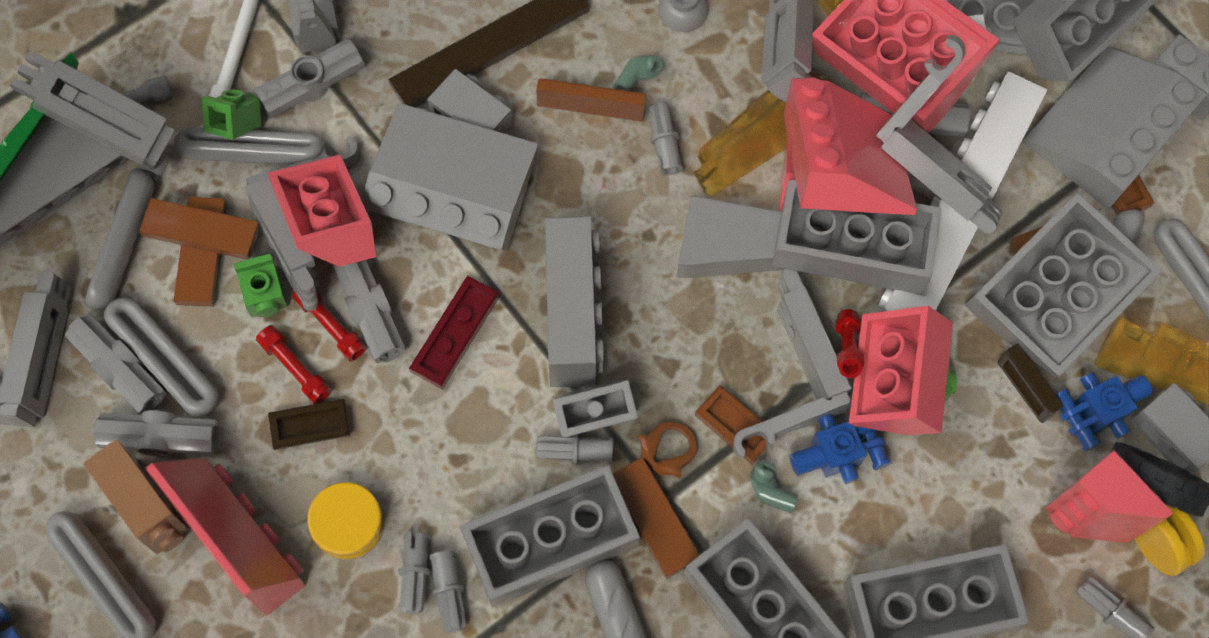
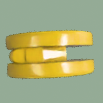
M340 482L326 487L314 498L308 511V529L313 540L322 551L337 559L349 560L367 554L377 545L383 533L384 516L377 499L367 488L356 483Z
M1166 505L1173 514L1134 540L1146 559L1157 570L1168 576H1176L1185 571L1190 565L1193 566L1204 558L1205 546L1201 533L1189 514L1182 512L1178 508Z

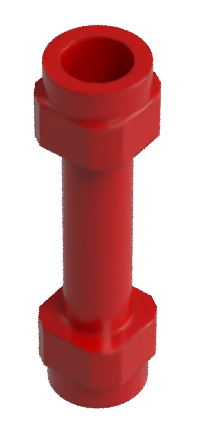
M316 290L318 307L315 310H311L310 313L336 340V347L349 362L357 360L364 354L367 346L354 331L349 333L321 302V294ZM293 292L292 298L305 313L309 312V310L303 307L296 293Z
M845 309L838 314L835 322L836 332L842 336V351L837 355V367L844 377L854 378L861 374L864 367V355L857 347V335L860 333L861 319L855 310Z
M273 325L265 327L258 333L255 339L256 342L269 356L274 355L302 385L301 391L313 404H318L327 399L332 392L331 388L319 374L313 376L285 345L286 339Z

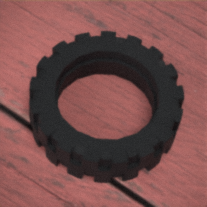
M1115 442L1111 452L1115 451L1165 505L1178 508L1182 512L1191 513L1198 517L1204 516L1209 506L1208 482L1149 452L1122 442Z

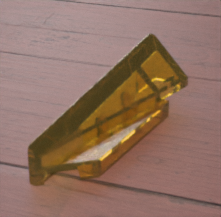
M809 72L813 78L832 82L829 76ZM767 90L699 149L698 158L702 165L698 170L694 171L693 175L706 195L712 197L785 149L788 138L784 119L786 102Z
M1121 317L1109 330L1095 359L1094 364L1096 367L1130 379L1143 375L1150 382L1151 386L1166 390L1176 383L1180 388L1191 393L1197 402L1209 405V345L1163 322L1150 334Z

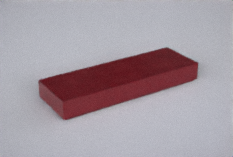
M467 275L410 365V372L443 390L500 298V293Z

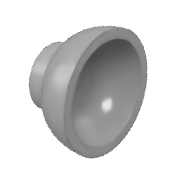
M660 0L658 14L661 21L668 28L678 32H690L698 29L706 21L708 3L707 0Z

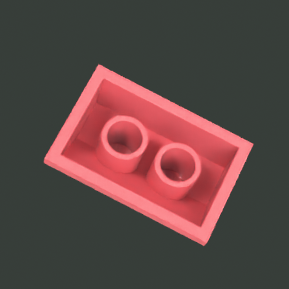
M341 154L268 172L269 180L297 249L339 267L376 257L372 223Z
M930 306L862 314L858 350L864 355V367L861 374L854 377L849 424L902 435L942 433L953 322Z
M1112 451L1046 507L1053 524L1062 532H1068L1072 538L1122 543L1130 542L1173 514L1115 451Z

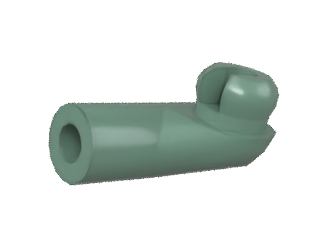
M651 55L630 59L616 80L614 88L631 91L637 81L657 77L664 69L663 60L658 56Z
M766 461L758 462L750 472V482L757 499L766 505L792 514L798 495L778 488L773 475L775 468L771 463Z

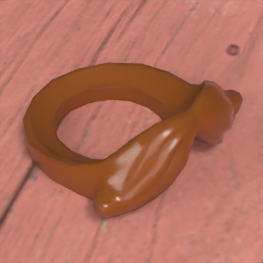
M663 422L656 426L648 435H638V439L641 442L642 457L647 465L658 475H673L681 478V469L688 465L697 454V443L694 434L688 427L680 423ZM676 430L685 435L689 442L687 453L672 459L655 462L653 457L656 454L663 432Z

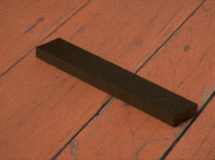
M532 0L389 78V84L402 104L416 108L427 102L430 95L455 69L465 76L467 74L474 76L588 13L589 5L585 0Z

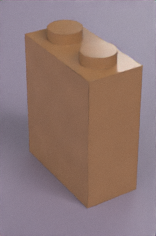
M117 439L82 463L134 536L145 546L158 554L161 551L168 552L182 542L183 535L189 531L188 527L139 460Z

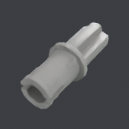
M666 102L654 103L649 106L654 132L651 144L655 146L659 171L661 175L676 174L683 170L677 144L679 134L673 131L668 104Z
M576 434L574 437L564 438L562 436L540 435L536 440V456L539 459L573 460V464H577V460L608 461L612 463L613 438L578 437V434Z
M409 532L404 534L403 567L399 568L398 571L399 575L402 576L400 609L403 613L418 614L424 610L426 577L430 576V570L427 569L428 541L430 536L425 533L415 532L414 538L413 533Z
M441 551L433 553L429 557L436 588L432 591L433 597L438 599L442 629L447 633L458 632L466 628L460 593L464 591V587L459 585L454 551Z
M1093 577L1085 579L1077 589V595L1104 617L1103 622L1105 624L1111 623L1128 638H1148L1154 630L1152 625L1148 624L1126 605V599H1118Z

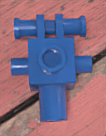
M1094 372L1080 379L1087 391L1076 401L1072 400L1068 389L1057 393L1056 397L1064 406L1060 409L1063 414L1059 417L1062 422L1069 421L1072 426L1068 430L1070 435H1076L1083 446V451L1087 452L1101 444L1100 439H1097L1095 434L1109 427L1117 439L1130 433L1131 431L1124 420L1138 409L1135 403L1152 395L1153 390L1150 382L1143 375H1139L1123 384L1118 376L1100 383Z
M832 414L818 420L822 431L815 434L811 441V447L789 454L791 466L797 476L821 468L825 478L840 473L845 484L859 479L855 467L863 463L867 453H869L874 464L872 465L874 470H879L892 464L891 459H888L883 448L886 445L884 437L878 438L876 432L879 430L863 427L855 428V426L849 424V421L837 425ZM864 438L865 443H862L860 439Z

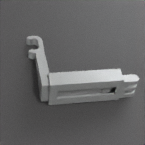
M288 0L293 37L296 46H300L302 53L328 49L336 45V40L340 39L334 0Z
M770 0L769 12L766 14L761 83L767 86L768 91L784 102L787 101L791 78H813L809 74L812 62L811 34L813 33L814 2L811 0Z
M948 35L946 45L955 51V57L945 66L937 64L935 59H927L924 65L929 74L883 124L876 136L884 142L881 148L967 221L970 220L983 232L990 234L995 231L1002 216L1001 208L988 198V193L992 187L911 120L965 56L966 48L963 41L957 36Z
M29 51L25 60L39 68L38 71L26 65H21L17 73L31 81L30 85L17 78H13L9 86L34 100L32 108L138 163L136 168L146 171L153 181L158 182L168 165L160 156L174 132V129L164 124L167 119L59 60L55 64ZM64 83L65 85L63 86L62 90L59 89L61 84Z
M350 136L346 139L348 151L341 154L346 168L352 166L358 160L357 143ZM326 149L323 150V153L318 158L301 161L246 179L247 185L245 186L251 212L255 220L259 222L260 229L294 292L299 297L303 307L309 311L315 310L318 307L315 287L319 286V282L316 277V269L314 268V259L311 254L296 248L269 180L268 172L328 158L330 156L327 155Z
M783 270L778 284L782 301L779 303L780 306L777 312L817 400L740 430L735 436L733 451L741 461L746 452L742 447V441L755 436H762L766 440V447L773 449L775 437L818 423V420L826 415L832 414L833 417L844 414L851 404L848 395L852 388L847 377H844L837 367V355L807 289L803 286L795 270Z
M51 270L41 272L35 293H23L0 388V424L34 427L36 417L44 418L68 315L67 304L71 287Z

